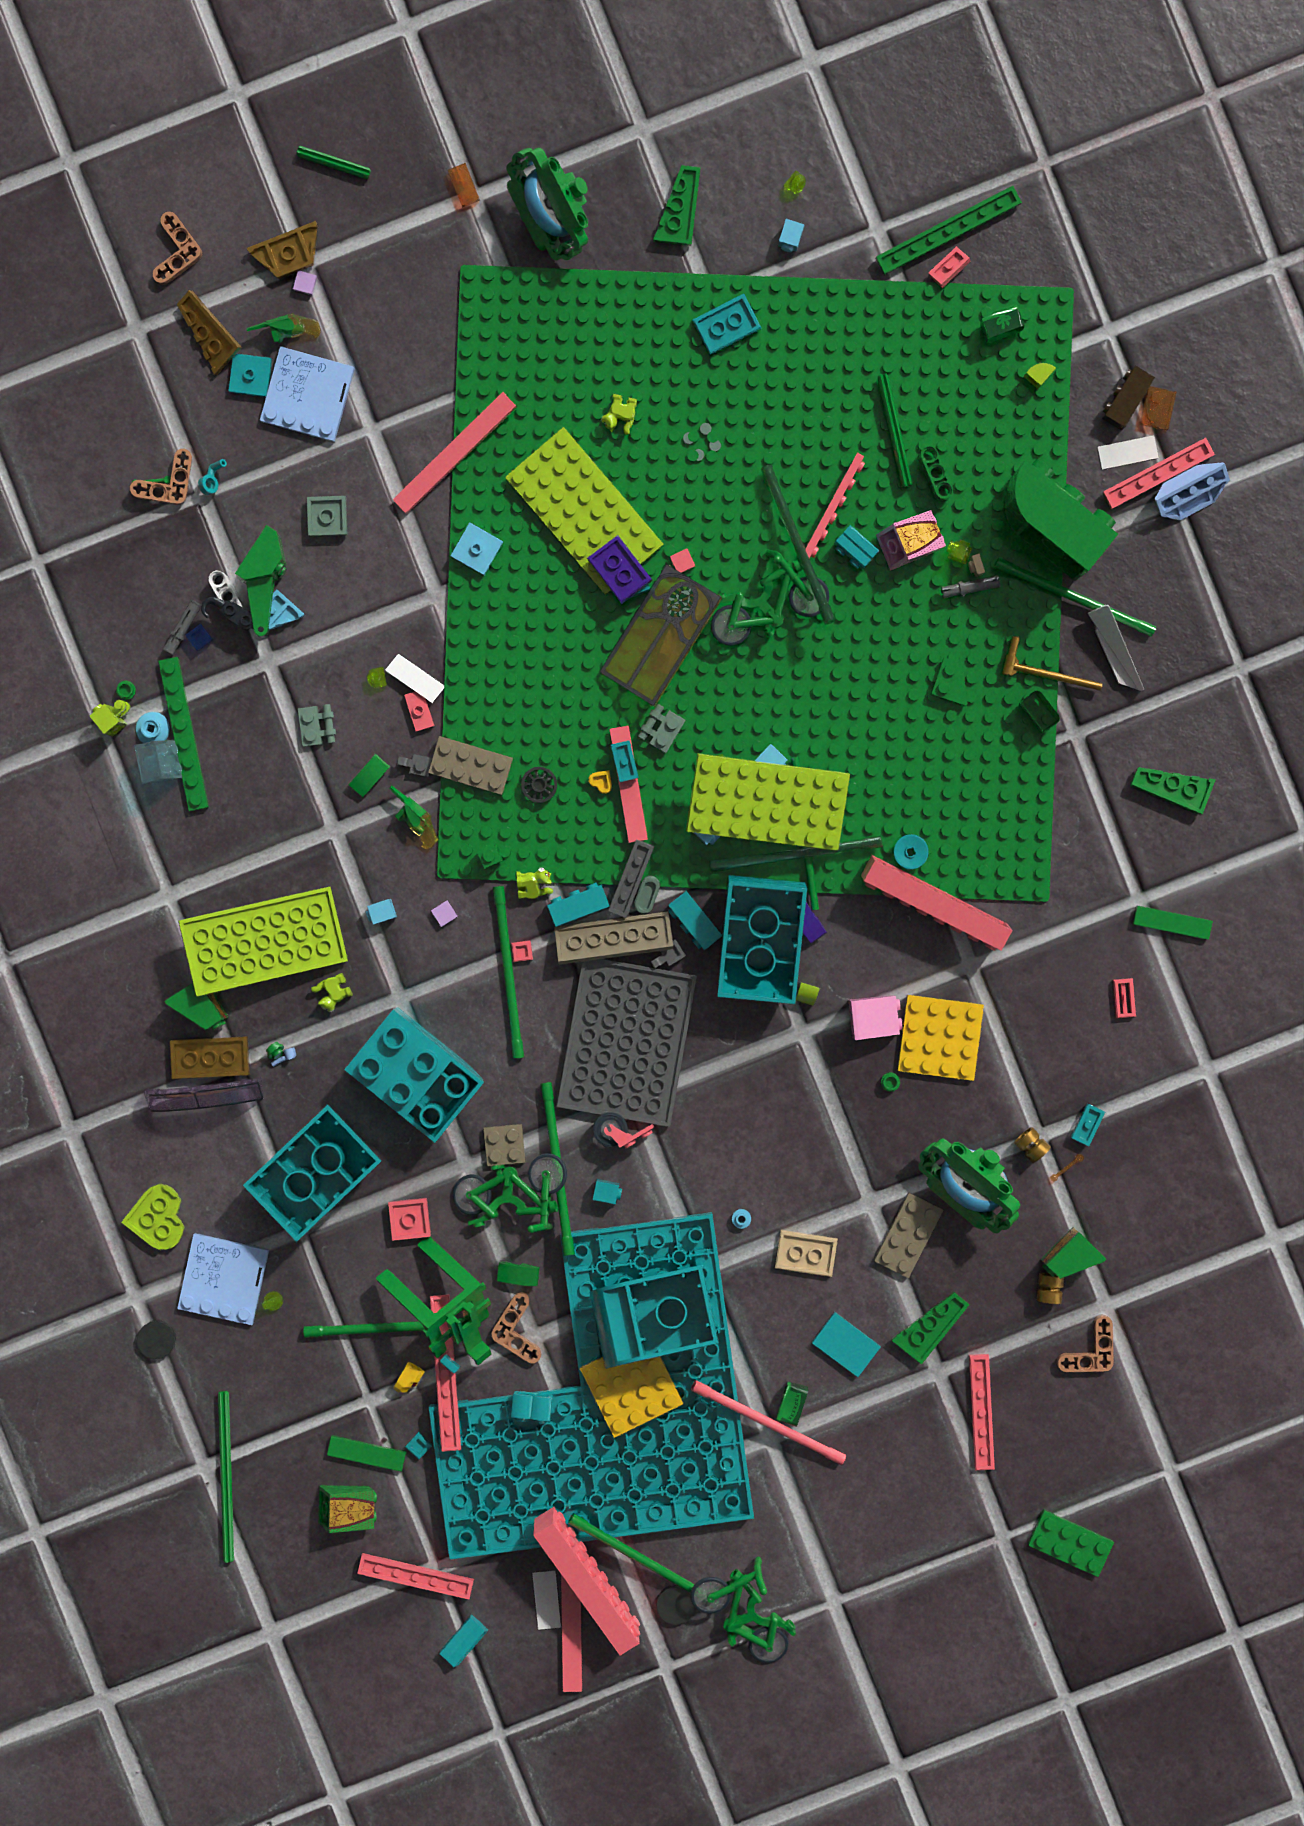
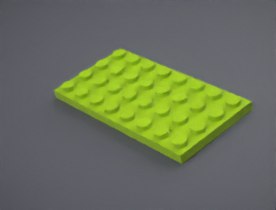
M564 427L505 477L605 595L611 590L587 558L617 535L640 564L645 562L664 545Z
M697 753L686 831L838 850L850 774Z
M331 887L178 921L196 996L348 961Z

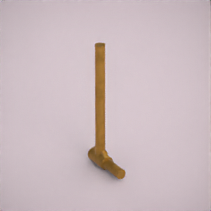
M1012 636L1002 674L1013 676L1018 671L1101 691L1102 683L1019 664L1016 652L1020 638Z

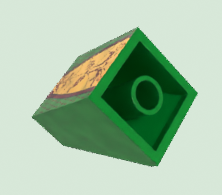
M193 983L165 1000L168 1006L205 1030L210 1028L212 1030L218 1029L226 1024L225 1020L229 1018L214 993L196 996Z
M1072 1227L1041 1260L1044 1262L1042 1267L1052 1277L1057 1275L1061 1279L1103 1263L1106 1258L1080 1232Z
M320 1485L318 1524L329 1533L374 1529V1523L377 1518L374 1511V1504L377 1502L376 1492L369 1486Z

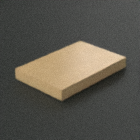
M780 1230L775 1268L832 1277L838 1239Z

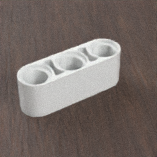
M213 571L209 576V583L217 597L224 600L225 594L231 592L233 595L231 602L246 609L228 576L221 571ZM217 576H223V582L220 585L215 584Z

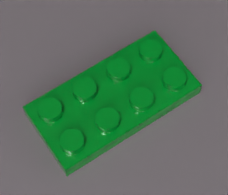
M1044 1509L1028 1541L1030 1547L1099 1577L1114 1544L1113 1540Z

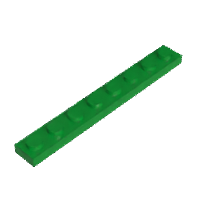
M1011 186L876 256L875 259L883 274L886 275L1021 205L1022 202L1014 186Z
M179 657L159 660L189 811L209 808Z

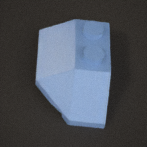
M1225 463L1196 465L1163 483L1155 498L1160 515L1162 517L1182 520L1214 503L1223 491L1225 484H1228L1230 481Z

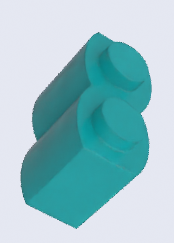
M515 1391L513 1394L511 1417H514L516 1421L525 1422L527 1419H533L535 1423L545 1424L551 1418L553 1395Z

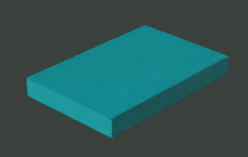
M745 294L692 320L709 355L761 330V326Z
M835 1311L812 1341L815 1346L857 1377L860 1376L881 1348L878 1343Z

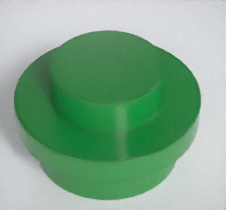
M122 681L117 685L116 692L121 699L129 700L135 696L136 687L130 681Z
M278 1042L271 1044L266 1049L267 1057L269 1059L279 1058L284 1053L283 1044Z
M886 1073L881 1078V1086L884 1090L893 1092L900 1086V1079L895 1073Z

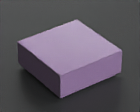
M298 271L293 290L313 296L317 275Z
M448 900L431 910L441 927L458 917Z

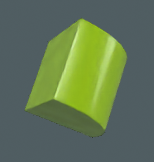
M1047 363L1036 364L1027 371L1024 378L1039 389L1056 367Z
M800 982L796 1001L813 1006L820 988Z

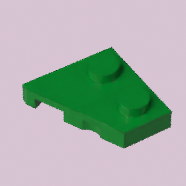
M943 658L931 695L967 706L962 663Z

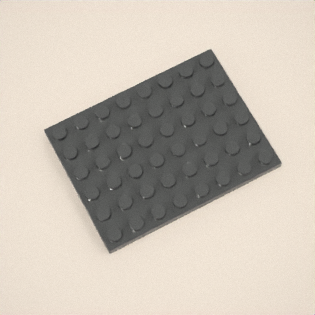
M606 959L583 961L557 1107L600 1115L613 1112L621 1115L624 1119L670 1127L697 976Z

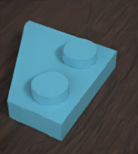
M276 590L273 593L269 630L305 616L280 591Z

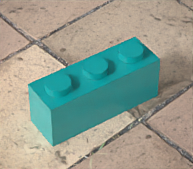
M597 883L586 886L587 890L581 893L578 889L568 893V898L562 899L559 896L550 900L551 904L547 906L555 927L609 907L610 905L603 886H598Z
M687 891L669 904L670 909L668 912L674 919L678 917L681 920L682 924L680 926L686 934L690 932L694 936L692 941L698 949L701 947L704 950L722 936Z

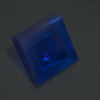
M199 624L185 635L197 651L213 640L202 624Z

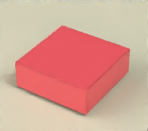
M688 549L670 556L675 569L681 573L695 567Z
M531 941L511 943L514 962L533 960Z

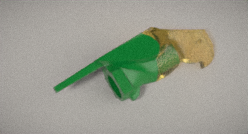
M294 313L246 328L248 332L270 326L274 342L279 344L284 338H294L304 333L314 335V338H317L321 333L318 320L302 317Z
M391 786L389 789L404 803V807L395 817L399 821H405L408 827L420 836L424 849L431 848L438 841L431 822V815L410 797H406L395 787Z

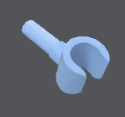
M295 1048L285 1049V1056L271 1062L272 1066L274 1067L283 1061L295 1058Z

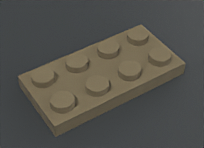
M439 736L428 773L503 795L513 758Z
M908 1192L874 1261L909 1278L943 1209Z

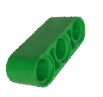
M926 446L919 454L920 464L935 499L940 502L947 501L953 493V487L937 449L933 446ZM930 452L933 455V459L926 460L923 454ZM938 470L941 474L940 478L932 477L931 471ZM939 488H946L948 495L941 496L938 491Z

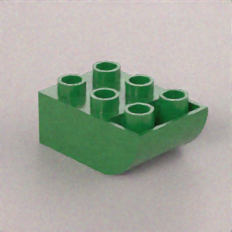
M1036 459L1033 464L1025 460L1011 477L1005 491L1004 510L1007 521L1015 534L1072 580L1077 581L1092 568L1117 537L1118 533L1112 529L1116 522L1101 509H1097L1092 513L1081 504L1085 499L1084 495L1072 485L1066 484L1062 489L1053 482L1051 478L1054 475V471L1047 464L1039 459Z

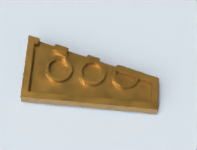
M189 290L177 303V306L186 323L194 332L195 340L204 351L203 355L211 364L212 372L214 375H218L242 347L197 295Z

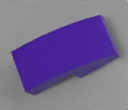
M806 902L803 933L810 943H813L825 935L827 931Z

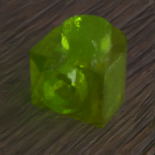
M959 540V542L950 541L946 552H949L947 558L958 563L967 564L972 548L969 547L970 544L963 540Z

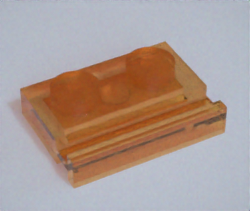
M1150 386L1147 390L1140 425L1167 431L1177 392Z

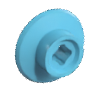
M147 712L136 723L138 739L148 746L162 744L170 732L168 720L158 712ZM149 725L155 726L153 733L148 731Z

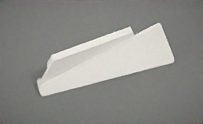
M1104 605L1089 612L1088 615L1098 628L1095 630V633L1117 682L1143 691L1144 687L1109 605Z

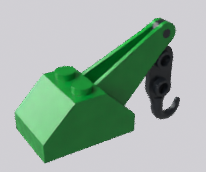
M266 525L235 572L238 579L247 585L251 613L234 602L221 600L216 597H208L201 604V612L206 618L209 617L206 612L207 605L214 604L225 618L245 630L254 629L256 635L261 638L268 635L274 583L278 578H282L287 570L285 568L287 564L282 541L277 531Z

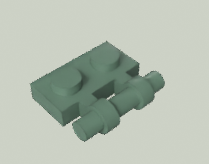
M330 704L323 705L324 713L318 712V706L298 708L303 747L322 745V737L327 736L328 743H335L334 735H336V729H333L332 718H334V715L331 712ZM322 719L325 720L326 730H321L320 720Z
M657 704L655 709H652L649 713L651 716L646 724L642 725V731L638 737L645 740L648 734L651 735L653 738L650 744L667 753L686 720L670 710L666 717L661 715L664 707ZM658 719L662 723L656 732L652 727Z

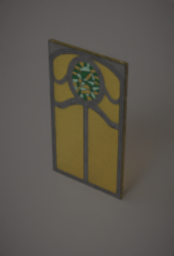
M666 564L600 670V673L655 707L722 597L672 568L671 565Z

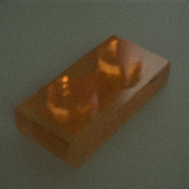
M466 163L448 169L462 208L480 201Z

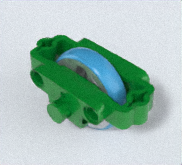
M525 148L512 156V161L506 166L507 173L511 178L507 182V189L536 246L542 251L547 249L554 260L561 258L563 260H570L582 252V247L588 243V237L584 231L588 227V219L582 209V205L587 202L584 196L588 190L586 182L580 177L575 178L573 172L565 174L558 160L554 157L547 158L542 148ZM535 165L536 168L528 176L525 175L523 170ZM571 236V239L562 244L560 243L559 237Z
M942 1138L937 1142L931 1143L920 1153L921 1162L918 1166L919 1170L928 1177L926 1181L927 1186L977 1229H985L987 1227L991 1232L997 1234L1001 1230L1009 1229L1019 1218L1020 1202L1011 1195L1013 1188L1008 1183L1003 1172L1005 1167L999 1163L1000 1157L993 1150L985 1151L982 1148L976 1151L970 1150L959 1142L951 1144ZM943 1157L945 1160L942 1167H939L936 1162ZM1001 1206L1003 1209L996 1215L993 1210Z

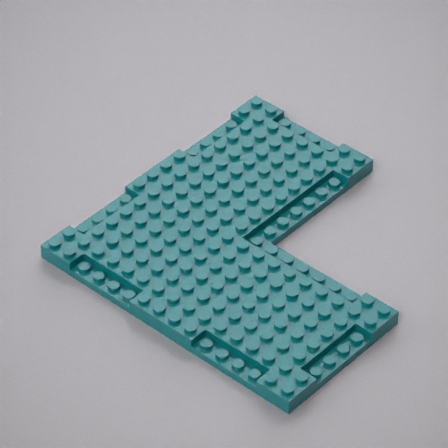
M712 1212L614 1227L571 1231L575 1254L563 1255L581 1386L531 1392L553 1395L550 1421H546L545 1424L535 1423L533 1419H527L525 1422L516 1421L514 1417H511L513 1395L468 1401V1399L459 1400L461 1450L442 1452L438 1403L430 1404L429 1413L450 1560L541 1547L534 1537V1520L553 1507L557 1512L560 1511L563 1514L568 1527L571 1526L568 1524L569 1518L574 1513L612 1537L754 1519L740 1414L691 1391L693 1382L697 1380L738 1402ZM701 1265L703 1267L719 1344L662 1356L661 1358L683 1404L614 1438L580 1370V1367L603 1356L589 1292L622 1282ZM571 1526L579 1542L598 1540L586 1532Z

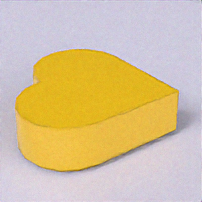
M610 770L591 774L589 777L590 785L598 788L603 794L609 793L612 789Z

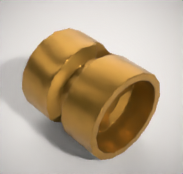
M1030 1127L1015 1140L1014 1144L1021 1151H1026L1025 1156L1032 1163H1035L1050 1150L1051 1146L1044 1139H1039L1040 1134L1033 1127Z
M1039 1273L1038 1284L1041 1288L1037 1290L1036 1300L1049 1304H1061L1063 1293L1060 1291V1288L1063 1287L1064 1277L1060 1279L1057 1275L1052 1277L1049 1273Z

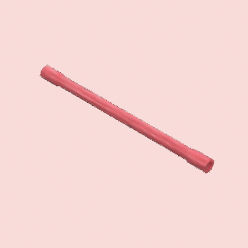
M697 1380L691 1386V1391L709 1398L825 1456L839 1465H842L846 1459L845 1454L827 1447L713 1390Z

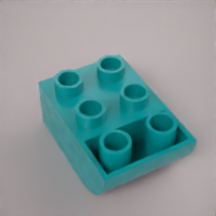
M399 1007L390 1012L344 1069L434 1143L484 1083L480 1075L470 1065Z
M701 1265L622 1282L589 1292L605 1369L719 1344L703 1267Z

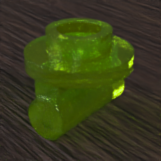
M795 171L783 187L793 193H799L805 187L806 179L804 175Z
M383 667L372 668L367 674V681L373 688L387 686Z
M271 1291L264 1297L262 1306L265 1310H278L283 1304V1297L279 1292Z

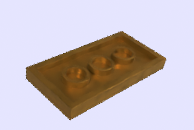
M248 1036L170 1041L172 1079L250 1075Z

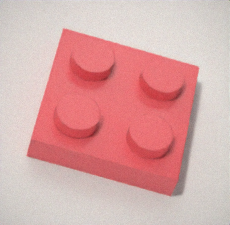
M427 1198L388 1202L392 1241L431 1236Z

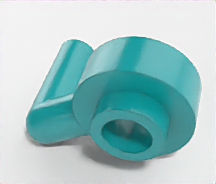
M224 459L211 464L207 475L199 479L198 487L203 494L211 495L218 490V481L214 476L217 470L227 465Z

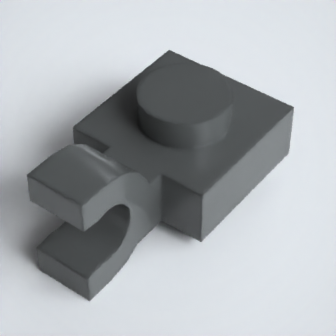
M413 754L412 759L399 757L397 764L410 767L409 773L429 777L428 772L432 758Z
M674 940L673 949L660 951L662 955L651 961V964L654 968L665 962L671 966L686 955L677 941Z

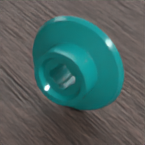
M905 835L895 844L894 857L900 866L906 869H916L926 862L928 846L917 835ZM913 848L915 854L908 856L907 849Z

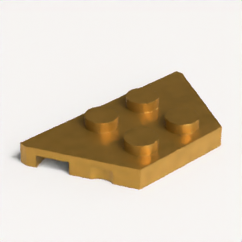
M316 221L248 247L247 250L278 279L314 265L318 225Z

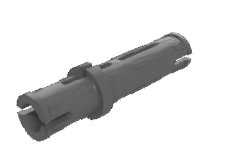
M996 575L964 583L960 581L955 585L942 586L943 599L959 595L963 597L968 593L1000 588L999 576Z
M192 599L190 600L174 631L170 632L172 635L163 650L174 655L181 641H184V635L198 613L201 604Z

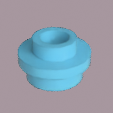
M736 1210L732 1215V1222L737 1228H746L751 1222V1215L747 1210ZM744 1216L745 1221L739 1222L738 1217Z

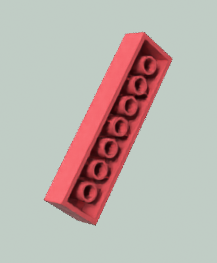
M871 855L861 874L863 882L867 887L873 890L876 888L881 889L883 895L891 899L893 897L898 898L899 902L906 907L914 906L917 909L916 911L924 916L932 915L933 920L942 925L945 922L948 923L952 930L960 934L962 931L965 932L968 938L973 941H983L985 946L993 951L996 948L1002 951L1013 931L1007 923Z
M553 1507L535 1518L534 1537L618 1654L622 1655L638 1645L640 1635L638 1619L630 1614L626 1602L620 1600L616 1588L610 1586L606 1574L603 1571H599L596 1560L592 1556L589 1557L584 1543L577 1540L574 1529L571 1526H567L563 1514L560 1511L557 1512Z

